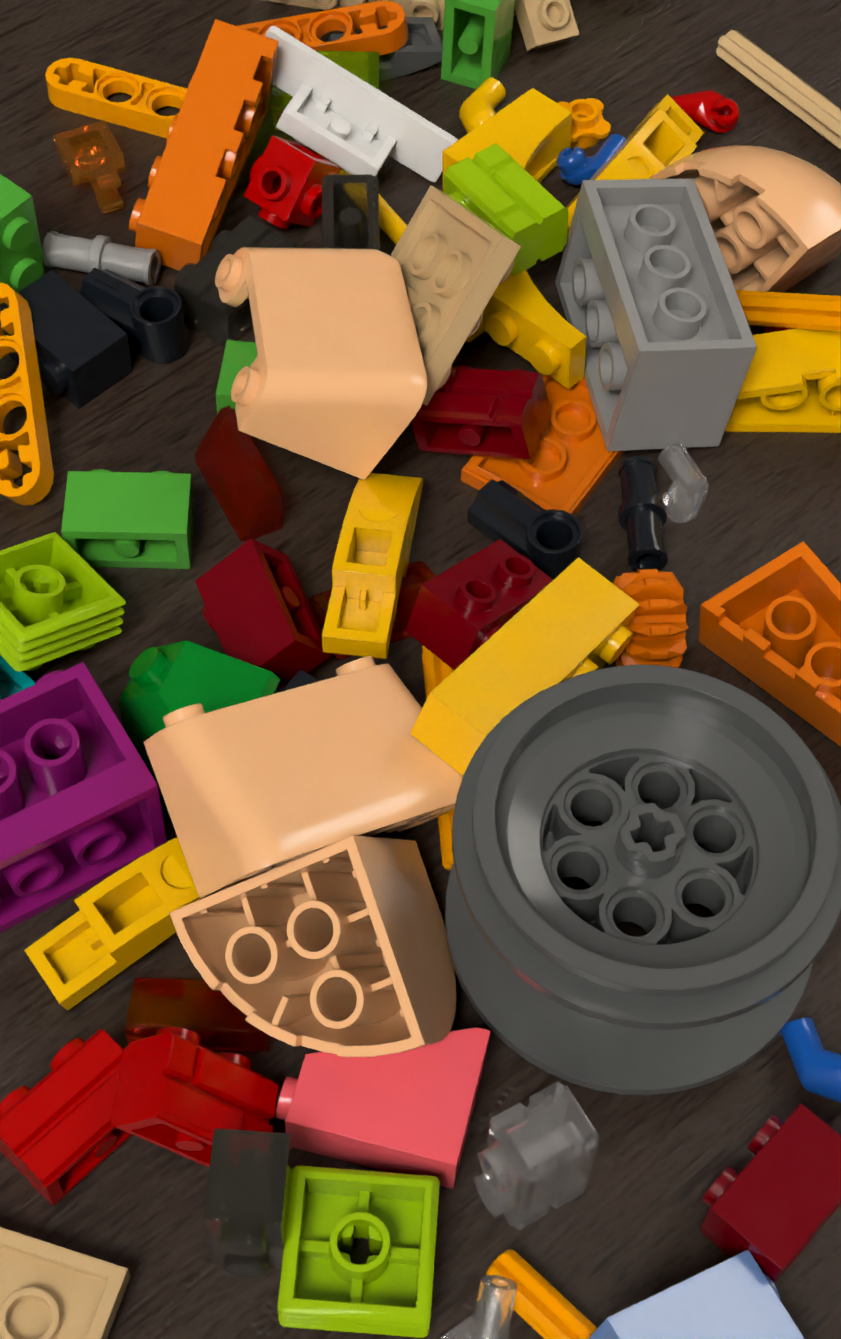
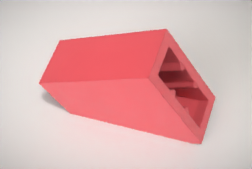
M478 1027L450 1031L440 1042L411 1051L374 1057L337 1056V1054L325 1052L305 1054L299 1077H286L276 1111V1118L285 1120L287 1146L389 1173L435 1176L439 1179L440 1186L454 1189L487 1058L491 1031Z

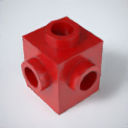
M272 135L264 154L252 166L250 183L244 197L261 206L258 215L277 227L288 230L291 223L312 227L315 220L324 213L329 204L330 189L341 167L298 142Z

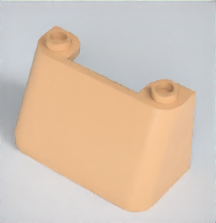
M242 247L234 255L227 254L217 269L215 286L218 288L221 302L230 306L237 307L246 298L249 299L258 355L250 367L245 366L238 372L232 385L231 399L236 403L238 431L365 480L421 408L427 389L425 365L398 259L376 249Z
M367 656L338 667L335 670L337 676L208 713H205L201 703L193 704L175 710L162 718L166 728L158 731L143 743L200 899L229 888L244 878L255 877L350 836L371 837L383 832H387V834L397 830L401 832L425 824L455 809L456 798L463 776L410 734L422 707L389 663L375 665L373 657Z

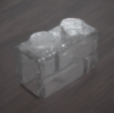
M556 1082L530 1096L527 1107L518 1103L491 1118L486 1148L478 1153L482 1174L475 1177L474 1182L483 1203L494 1217L504 1214L510 1226H514L518 1230L547 1215L550 1205L557 1209L582 1195L585 1191L598 1148L599 1134L567 1085L564 1086L560 1082Z

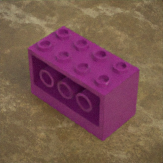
M84 662L65 671L57 670L41 677L33 686L5 699H0L1 933L97 885L139 857L167 842L158 785Z

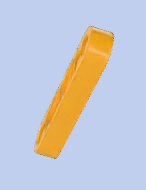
M78 58L59 59L53 62L45 73L49 100L54 106L163 138H167L175 115L161 116L155 113L156 110L166 106L181 109L187 92V88ZM114 93H126L132 96L129 100L118 103L106 99Z
M0 282V304L6 303L9 308L2 310L0 313V359L8 353L16 352L19 355V366L16 372L11 377L0 380V494L23 506L34 505L42 501L50 492L53 485L54 471L32 316L28 302L8 284ZM3 330L6 331V332H7L8 334H10L11 336H8V335L4 336ZM24 406L27 411V419L24 426L14 434H5L3 421L10 410ZM10 450H18L19 456H17ZM22 463L32 469V472L25 474L22 480L23 485L18 486L13 481L22 475Z

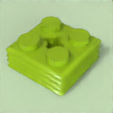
M53 532L0 550V655L15 671L22 672L38 669L43 663L77 650L90 649L97 642L122 632L118 625L123 623V619L120 616L125 613L121 607L126 604L125 599L58 533Z
M295 1166L291 1172L277 1305L280 1325L303 1329L417 1338L426 1337L429 1333L431 1320L439 1179L435 1176ZM354 1238L368 1239L369 1251L379 1255L368 1256L366 1264L358 1265L351 1263L349 1254L339 1251L351 1250Z

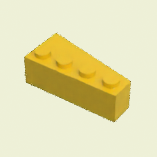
M790 329L753 335L757 349L725 432L841 433V332Z
M578 557L429 693L410 734L463 776L474 753L485 737L518 705L540 691L587 672L602 669L606 662L609 665L612 664L624 651L634 635L626 627L640 604Z

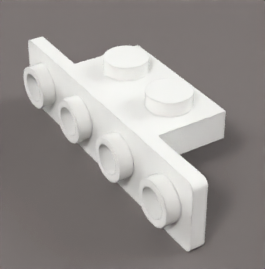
M269 27L264 36L279 41L272 84L293 97L276 125L278 129L293 137L298 143L311 148L339 165L345 172L357 176L370 185L388 156L431 182L437 181L443 171L442 151L458 141L456 137L278 27Z

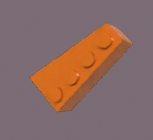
M215 19L195 73L190 80L179 114H176L172 120L164 153L162 156L158 155L152 165L148 179V188L150 189L146 200L142 198L137 199L129 221V230L136 232L135 247L158 249L161 255V265L198 277L267 115L279 41Z
M803 541L700 604L698 642L841 746V583Z

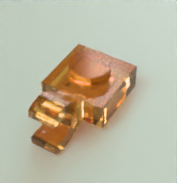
M105 120L53 135L56 153L73 185L90 181L95 198L103 214L125 208L124 202L117 190V187L121 186L117 173L125 170L123 152Z

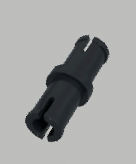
M645 456L629 457L618 468L623 499L618 509L620 526L626 531L628 564L629 566L631 565V569L637 572V569H658L659 571L668 562L662 528L667 519L665 502L658 496L656 464L654 465L653 460Z

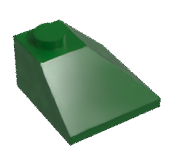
M187 640L159 647H150L135 659L129 670L131 679L119 699L124 730L156 781L159 796L163 795L143 742L158 731L166 728L162 718L175 710L193 704L201 703L205 713L272 695L280 682V679L273 672Z

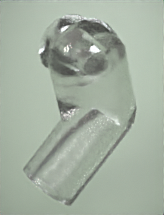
M675 443L665 448L658 457V461L672 481L668 492H664L662 500L665 502L667 518L670 521L687 523L700 514L709 492V483L684 444Z
M485 1275L481 1277L475 1313L446 1332L440 1339H508L517 1292L516 1282L498 1275Z

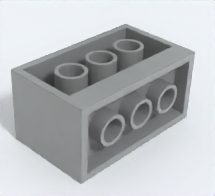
M694 178L583 180L555 284L567 322L587 336L584 378L607 451L719 446L757 346Z

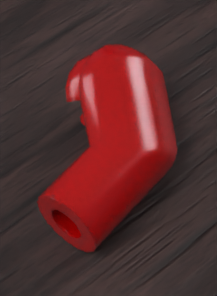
M707 90L671 96L696 124L714 133H725L732 130L740 116L738 104L734 100L725 98L715 91Z

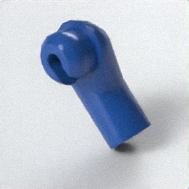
M619 134L610 135L597 153L589 157H585L584 150L577 146L573 151L570 147L564 149L557 157V166L561 170L559 173L560 177L572 186L582 185L583 180H590L595 172L614 155L626 138Z
M801 1018L786 1024L781 1031V1035L803 1088L810 1093L841 1103V1055L824 1049L812 1018Z

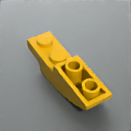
M667 94L651 109L614 155L595 172L590 180L648 179L672 163L691 155L697 148L696 142L704 132ZM579 193L566 207L568 209L567 237Z
M370 473L365 480L359 478L343 521L332 566L333 587L322 633L323 652L387 659L402 577H406L423 488V478Z
M178 837L139 857L76 898L74 902L80 910L24 950L59 1004L67 1011L175 934L176 930L169 912L200 900ZM244 878V879H242V880H240V881H238V882H236V883H234V884L236 885V884L241 883V882H243V881H245V880H248V879H245V878Z

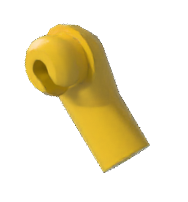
M487 78L461 105L459 118L467 133L495 114L494 108L506 97L504 86L495 78Z

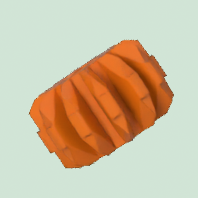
M637 569V572L622 573L621 576H617L613 584L640 605L626 627L634 635L624 651L615 660L616 665H662L679 668L683 660V653L687 649L685 637L686 630L689 628L686 623L688 606L683 601L684 589L673 572L658 571V569Z

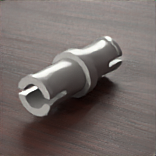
M50 231V233L46 234L42 247L44 266L48 268L56 267L90 273L94 268L101 271L107 268L130 281L141 282L150 286L157 282L160 273L161 255L158 249H145L114 243L110 236L97 235L94 239H88Z

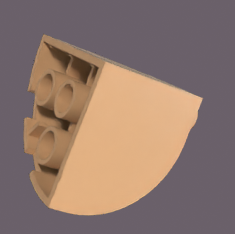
M747 145L710 148L686 156L648 178H694L735 290L783 293L833 261L841 253V184L820 168L786 152Z
M353 835L169 912L185 951L208 986L213 991L220 990L234 1006L247 1016L245 1021L269 1036L294 1047L303 1046L325 1053L337 1054V1056L374 1057L411 1051L440 1042L448 1035L452 1028L456 1011L455 971L447 945L446 929L417 843L414 840Z

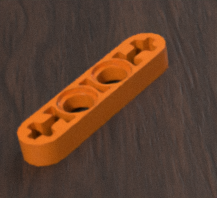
M376 1L237 26L263 36L270 26H276L334 63L396 52L406 44L409 37L403 7L393 1ZM361 29V34H356L355 30ZM332 31H342L345 33L340 39L332 42L320 40L323 35Z

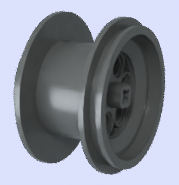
M626 665L594 670L540 691L518 705L485 737L474 753L463 775L456 798L452 824L453 865L449 874L445 900L447 945L454 970L466 996L487 1026L508 1047L545 1072L579 1086L622 1095H657L693 1089L716 1081L738 1070L758 1056L778 1036L798 1006L809 980L813 961L821 952L832 933L841 911V805L834 787L813 753L786 721L752 695L727 682L687 669L662 665ZM566 877H577L589 883L591 887L586 890H575L564 885L561 880ZM692 903L701 904L709 908L714 916L708 918L697 917L690 913L684 905ZM633 922L640 925L647 934L640 937L629 936L622 933L615 924Z

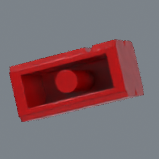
M179 1027L161 1028L157 1031L156 1035L130 1042L124 1048L118 1078L122 1082V1087L116 1091L111 1123L116 1128L220 1173L263 1165V1162L269 1158L273 1126L269 1125V1120L275 1116L279 1085L274 1083L273 1080L252 1071V1061L249 1058L236 1053H214L199 1046L200 1036L197 1033Z
M101 1029L86 1042L79 1037L67 1043L53 1058L50 1065L52 1072L32 1089L28 1086L18 1087L0 1103L1 1153L52 1206L58 1203L132 1136V1134L116 1128L111 1123L116 1091L122 1087V1082L118 1078L123 1049Z

